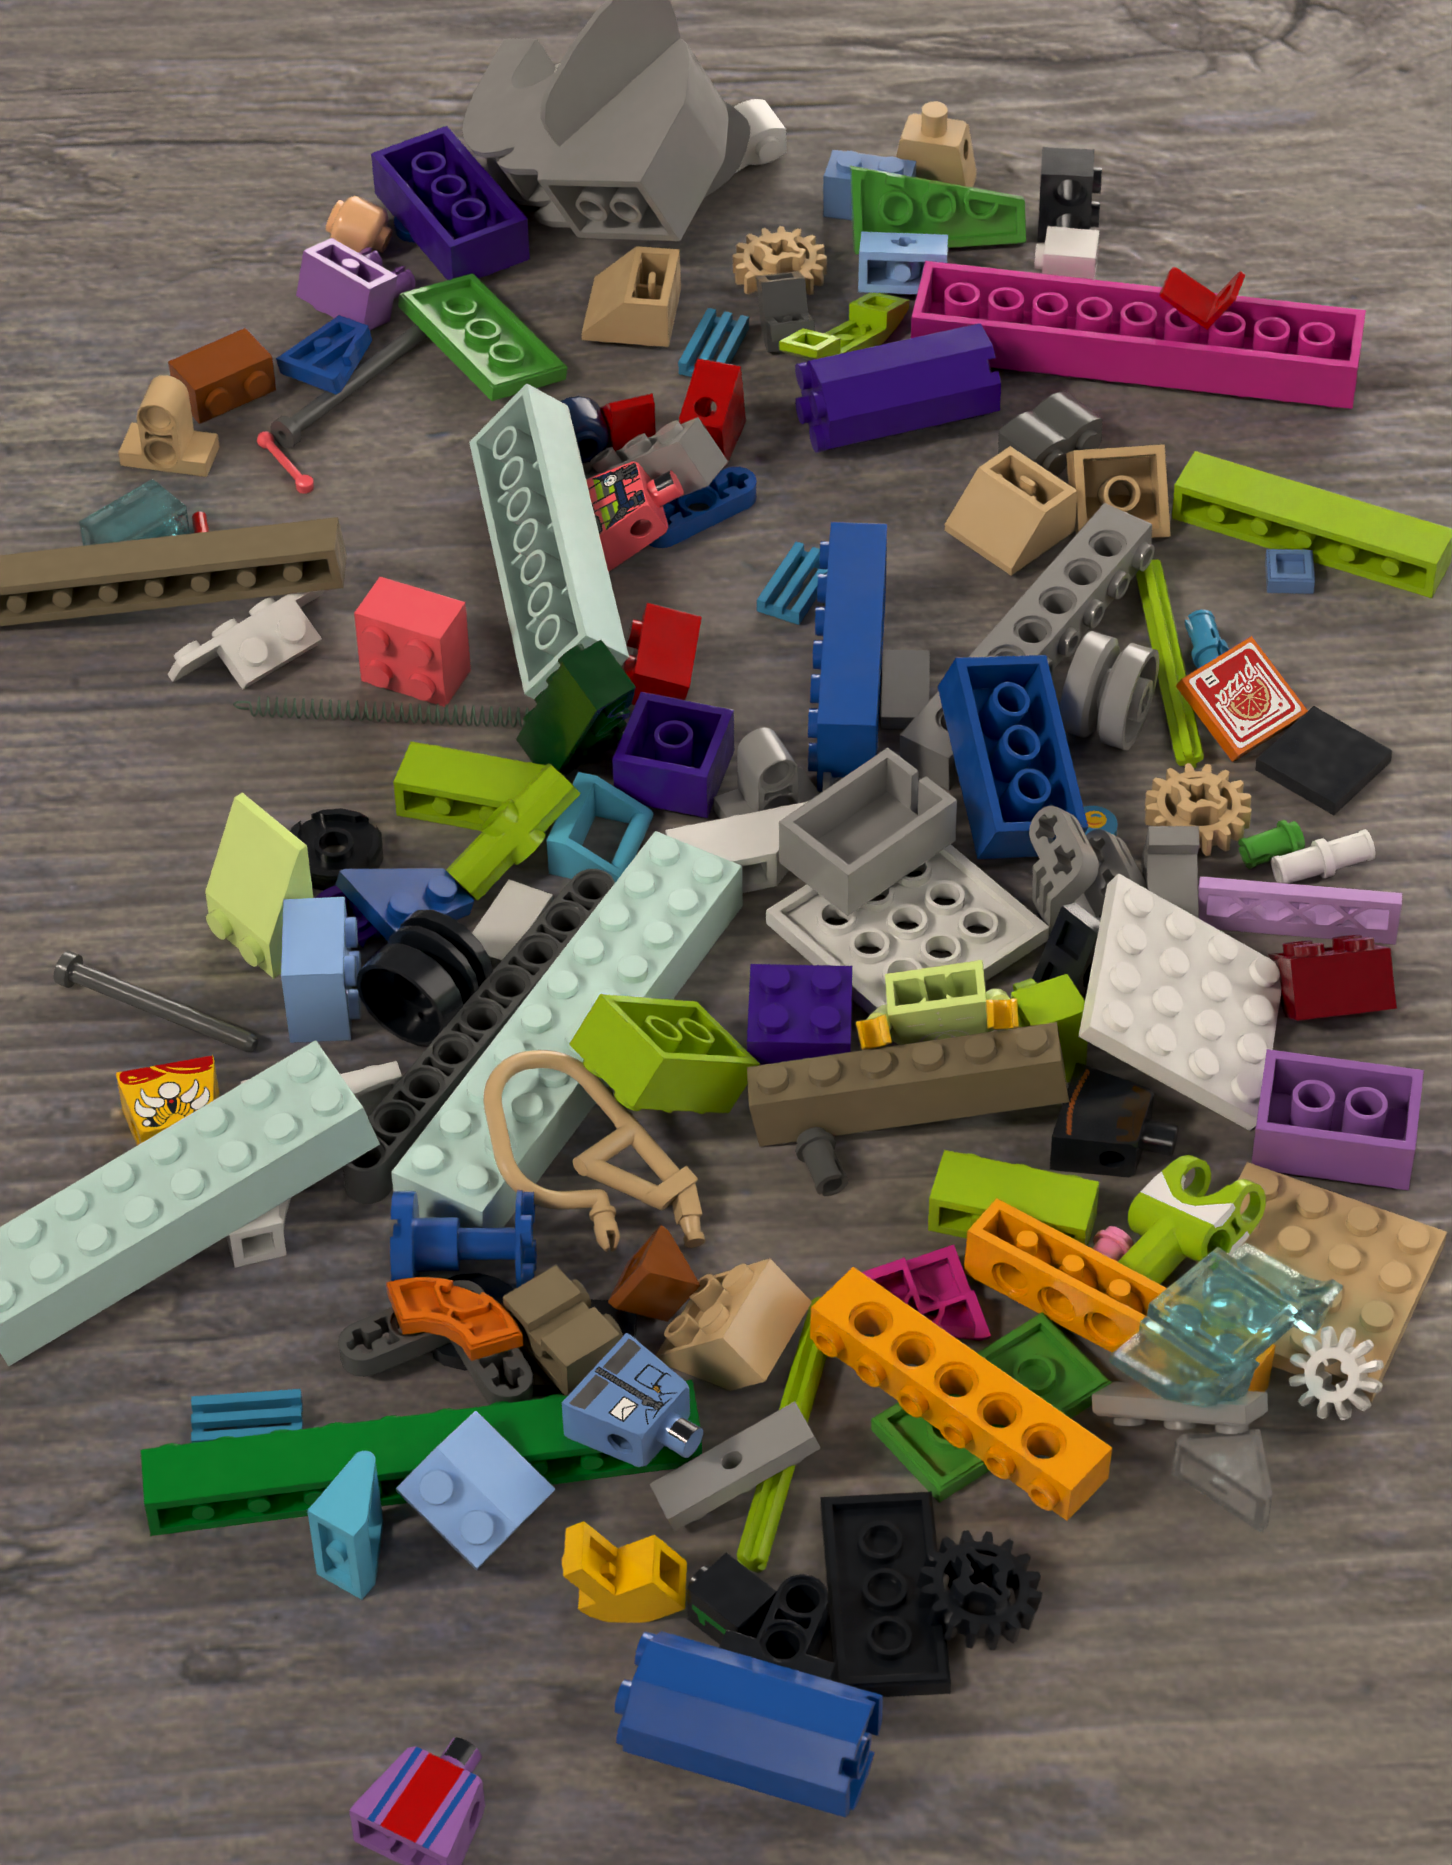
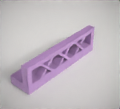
M1200 876L1198 883L1199 919L1218 930L1332 939L1333 937L1346 935H1362V938L1374 937V943L1396 945L1402 893Z

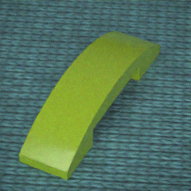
M868 293L849 303L848 321L826 333L803 328L780 340L779 350L792 356L815 360L881 345L904 318L909 310L910 300L882 293Z

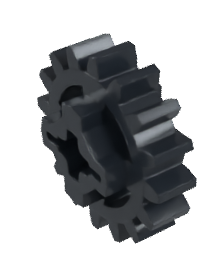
M966 1530L962 1532L959 1544H956L946 1536L942 1538L939 1551L932 1549L928 1551L924 1566L921 1567L916 1587L921 1589L918 1606L921 1608H931L927 1620L930 1626L938 1625L942 1622L947 1626L945 1639L950 1641L958 1633L965 1636L966 1648L972 1649L977 1638L985 1639L987 1646L992 1650L996 1649L1000 1635L1009 1642L1014 1643L1018 1639L1021 1628L1030 1629L1042 1598V1592L1037 1590L1041 1575L1040 1572L1027 1571L1031 1559L1028 1553L1016 1557L1011 1554L1014 1541L1008 1539L1001 1546L993 1544L992 1532L989 1531L985 1532L982 1541H974L971 1533ZM946 1574L950 1577L947 1585L950 1588L948 1591L945 1590L943 1578ZM1011 1588L1015 1595V1603L1013 1605L1009 1602L1012 1594L1009 1591Z

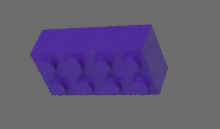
M448 126L371 153L375 195L390 213L397 217L410 233L411 238L446 280L472 273L479 279L530 259L528 220L526 216Z

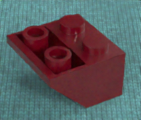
M1362 935L1333 937L1331 947H1324V943H1313L1311 940L1288 942L1282 944L1283 952L1268 954L1269 958L1275 961L1280 972L1279 980L1282 988L1280 1001L1287 1018L1299 1021L1397 1009L1391 948L1376 945L1374 937L1362 938Z

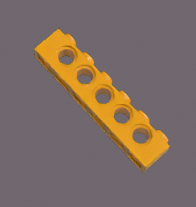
M997 1198L967 1231L964 1273L1039 1314L1043 1312L1048 1319L1173 1386L1265 1392L1267 1390L1276 1345Z
M852 1267L811 1307L810 1339L813 1340L822 1353L829 1357H837L854 1369L859 1378L867 1385L879 1387L895 1398L909 1415L916 1418L921 1417L940 1430L943 1437L951 1445L957 1448H965L981 1459L991 1473L1000 1479H1009L1027 1492L1031 1500L1040 1508L1047 1511L1052 1510L1068 1521L1108 1479L1112 1455L1111 1446L855 1267ZM866 1334H872V1335H876V1336L870 1337V1336H865V1335H866ZM907 1364H916L919 1366L911 1367L907 1366ZM949 1394H958L961 1397H952ZM999 1424V1425H1003V1426H1006V1427H1004V1428H997V1427H993V1426H991V1425ZM1036 1455H1045V1456H1048V1457H1050V1458H1048V1459H1041V1458H1037V1457H1035V1456H1036Z

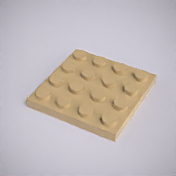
M1247 1162L1238 1180H1250L1259 1184L1264 1189L1266 1207L1263 1217L1244 1244L1223 1265L1212 1268L1196 1262L1180 1295L1276 1345L1272 1366L1296 1375L1304 1374L1305 1369L1294 1366L1290 1362V1358L1295 1353L1310 1356L1301 1342L1305 1336L1311 1335L1322 1344L1321 1329L1332 1326L1339 1342L1344 1329L1353 1328L1356 1331V1337L1352 1347L1356 1348L1366 1340H1371L1374 1343L1373 1349L1363 1357L1366 1363L1375 1359L1383 1361V1369L1368 1373V1377L1382 1382L1443 1250L1447 1232ZM1249 1193L1242 1201L1240 1214L1244 1213L1250 1202ZM1339 1360L1336 1363L1325 1366V1372L1332 1375L1331 1384L1334 1386L1341 1381H1348V1375L1340 1371L1342 1362ZM1362 1390L1370 1402H1372L1376 1393Z

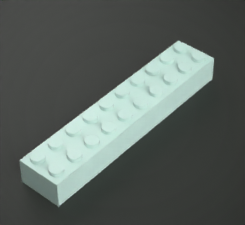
M657 831L652 834L392 1170L393 1192L416 1191L419 1204V1218L459 1217L460 1228H503L515 1212L517 1193L503 1179L496 1165L484 1110V1090L490 1074L503 1060L524 1051H557L583 1062L584 1059L569 1043L600 994L673 1000L742 908V865ZM538 1068L521 1071L508 1080L502 1093V1105L515 1162L521 1172L535 1184L596 1104L574 1078L554 1069ZM599 1078L608 1088V1083L604 1079Z

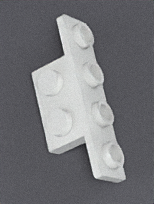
M324 590L288 594L277 601L272 596L262 600L249 611L251 616L242 622L237 623L235 618L230 619L212 632L213 639L201 646L197 641H193L181 648L173 656L176 661L167 675L172 682H175L217 656H220L242 690L320 643L322 638L301 607L318 598Z

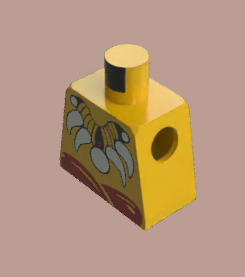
M213 1055L116 1072L122 1111L137 1146L219 1098L220 1095Z

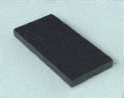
M932 1492L820 1497L833 1663H835V1682L883 1695V1697L951 1694L947 1639L944 1638L946 1627L943 1622L934 1626H930L927 1623L931 1608H921L918 1606L921 1589L916 1587L920 1570L924 1566L928 1551L930 1549L938 1551Z

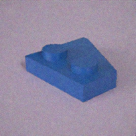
M338 315L277 357L276 361L280 373L330 393L339 394L373 341L369 326Z
M444 868L343 869L339 871L336 886L387 941H389V937L393 932L400 928L402 922L417 910H434L458 920L470 915L474 900Z

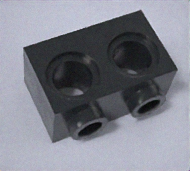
M1043 147L1037 242L1045 243L1047 226L1090 230V227L1099 228L1100 202L1092 201V193L1101 194L1102 167H1094L1095 149Z

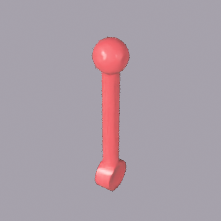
M267 431L261 432L257 437L258 445L263 449H268L294 478L296 490L299 493H310L314 489L313 478L309 475H302L275 445L273 434Z

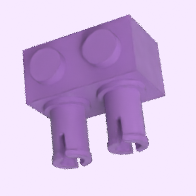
M330 238L303 251L296 296L313 305L317 311L326 313L333 318H336L338 315L368 325L369 330H372L390 321L394 299L398 298L400 293L414 290L415 278L409 269L405 270L404 266L397 267L391 272L383 268L381 256L376 250L372 252L371 247L364 248L357 253L335 239Z

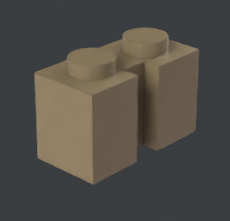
M557 1265L503 1296L504 1308L516 1321L523 1335V1346L521 1347L565 1396L569 1395L623 1337L621 1329L613 1317L607 1313L602 1315L595 1307L589 1309L591 1307V1300L584 1286L577 1279L570 1281Z

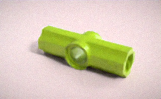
M548 763L514 800L508 799L502 803L486 819L480 828L482 833L446 871L478 901L513 864H520L539 847L546 837L545 831L581 793Z

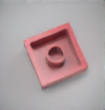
M379 577L354 612L361 681L445 707L471 671L466 603Z

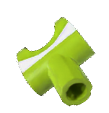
M1181 1156L1156 1175L1131 1203L1128 1211L1129 1227L1134 1233L1142 1237L1118 1262L1158 1284H1161L1186 1257L1208 1267H1219L1228 1261L1244 1244L1259 1224L1266 1207L1264 1189L1255 1182L1240 1179L1231 1185L1227 1184L1216 1193L1204 1196L1211 1183L1210 1166L1206 1161L1195 1156ZM1194 1168V1179L1192 1183L1186 1189H1184V1181L1186 1179L1185 1176L1188 1173V1171ZM1249 1193L1250 1202L1244 1213L1240 1214L1242 1201Z

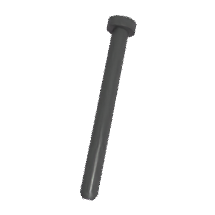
M64 952L55 966L54 982L66 988H70L77 983L245 1052L254 1051L258 1045L259 1040L254 1033L83 965L82 956L74 952Z

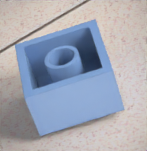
M345 897L283 899L281 980L290 1043L313 1042L315 1040L317 1042L351 1040V1020L361 1018V1001L358 989H352V986L357 985V976L361 969L360 951H351V948H357L358 945L356 917H347Z

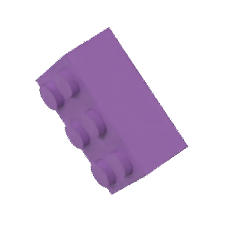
M1267 1049L1251 1163L1278 1173L1409 1190L1415 1155L1424 1070Z

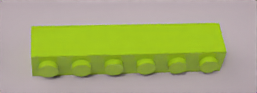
M1194 451L1174 484L1172 519L1269 549L1313 550V562L1428 598L1433 597L1451 564L1452 528Z

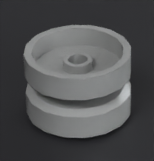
M1089 631L1076 650L1062 691L1059 709L1065 732L1088 738L1098 729L1101 743L1129 750L1142 730L1153 699L1159 672L1160 659L1158 650L1130 643L1120 652L1117 638Z

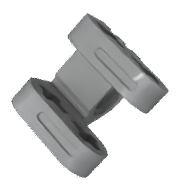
M1052 805L1042 808L1034 816L1030 825L1029 836L1040 859L1033 865L1032 899L1042 921L1049 926V935L1063 905L1075 902L1093 917L1102 915L1107 884L1117 874H1121L1146 888L1145 880L1121 838L1102 829L1092 830L1085 835L1074 815Z

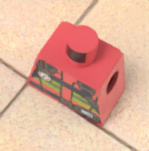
M630 462L586 479L608 571L616 568L664 535L669 527L663 505L684 495L682 485L672 470L652 480L638 462Z

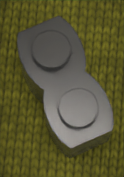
M1057 392L1043 400L1033 411L1014 417L1001 428L998 435V454L1011 446L1053 475L1058 476L1067 465L1066 453L1074 450L1099 448L1102 442V418L1068 392Z

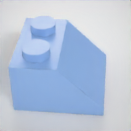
M477 1411L470 1415L441 1442L396 1488V1491L476 1571L556 1490Z

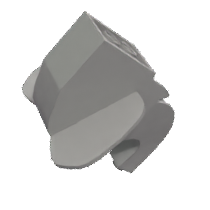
M606 0L593 14L568 48L556 71L555 65L537 39H504L472 96L464 117L462 131L464 140L473 153L487 158V166L491 177L513 202L519 205L545 206L534 215L539 223L550 227L571 228L577 238L680 241L704 197L715 192L730 180L740 167L750 138L748 120L737 109L723 100L689 45L679 37L677 18L671 0Z

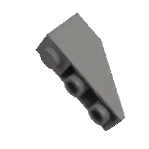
M699 417L683 424H680L678 420L672 421L662 427L656 435L649 438L645 434L638 435L620 450L615 451L613 447L601 451L590 461L593 467L585 475V478L589 479L630 462H638L652 480L672 470L682 485L684 495L709 486L728 461Z

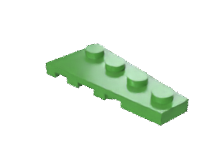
M850 166L853 251L855 254H859L861 232L948 235V248L1026 243L1025 199L1023 196Z

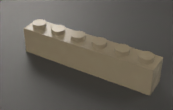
M1057 1022L747 1067L749 1109L760 1147L796 1142L802 1132L813 1127H821L833 1136L1069 1102L1065 1063Z

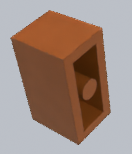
M246 328L168 361L170 376L180 380L187 387L192 417L199 424L276 390L272 355Z

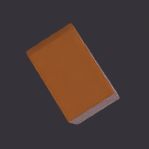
M660 1225L628 1260L608 1303L618 1310L668 1322L689 1299V1296L694 1294L701 1285L670 1231L663 1225Z

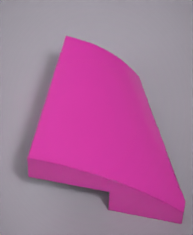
M954 1244L907 1261L904 1257L862 1272L953 1337L975 1341L990 1339L991 1334L975 1291L970 1289Z

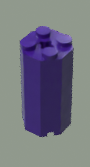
M981 323L797 363L795 365V373L802 397H798L795 400L798 419L801 424L808 423L810 441L814 452L818 453L1000 411L1001 380L999 371L991 372L988 361L995 358L993 345Z

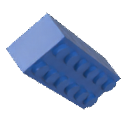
M831 522L830 541H820L819 567L820 569H827V574L818 573L817 602L825 603V607L816 606L815 635L823 636V640H814L813 669H821V674H811L810 703H819L818 708H809L808 738H817V743L809 742L808 772H817L818 792L823 791V772H831L833 777H845L877 755L886 600L887 524Z

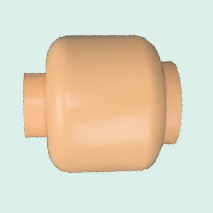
M359 196L349 197L345 202L339 200L334 206L326 224V231L330 233V238L335 239L357 253L368 247L372 248V252L377 250L383 253L393 233V229L387 227V211Z

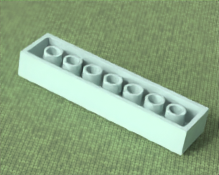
M526 383L469 443L524 695L535 699L548 687L546 679L560 667L558 659L578 644H582L586 649L597 641L602 640L620 666L629 658L569 408L564 403Z
M316 1040L0 1227V1353L8 1367L380 1145L363 1106Z

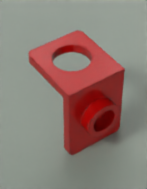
M1172 267L1168 272L1159 296L1181 314L1208 330L1234 303L1246 274L1239 271L1216 295L1177 267Z

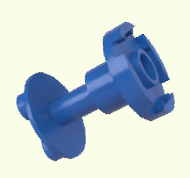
M517 1190L515 1227L460 1228L459 1217L419 1218V1204L416 1191L393 1192L391 1220H397V1223H394L393 1237H390L391 1281L419 1277L420 1271H459L460 1260H515L517 1288L535 1278L534 1271L537 1270L536 1239H533V1223H535L534 1192Z

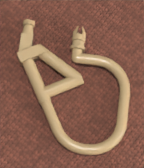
M532 1050L514 1054L496 1066L486 1082L484 1110L496 1165L503 1179L516 1193L517 1190L534 1192V1204L549 1209L592 1208L589 1216L594 1221L597 1243L605 1252L609 1248H611V1252L616 1250L620 1234L614 1218L616 1210L613 1206H610L607 1192L602 1189L554 1191L543 1188L533 1183L521 1172L513 1156L502 1105V1093L506 1083L512 1076L524 1070L538 1068L558 1070L574 1078L617 1128L575 1157L572 1161L575 1170L582 1176H587L661 1211L672 1204L676 1225H681L685 1235L683 1237L685 1247L694 1248L705 1243L704 1233L701 1232L700 1226L702 1210L695 1184L698 1178L687 1166L680 1170L636 1118L616 1100L614 1095L597 1076L590 1073L584 1067L581 1061L557 1051ZM631 1145L662 1180V1183L656 1185L606 1161Z

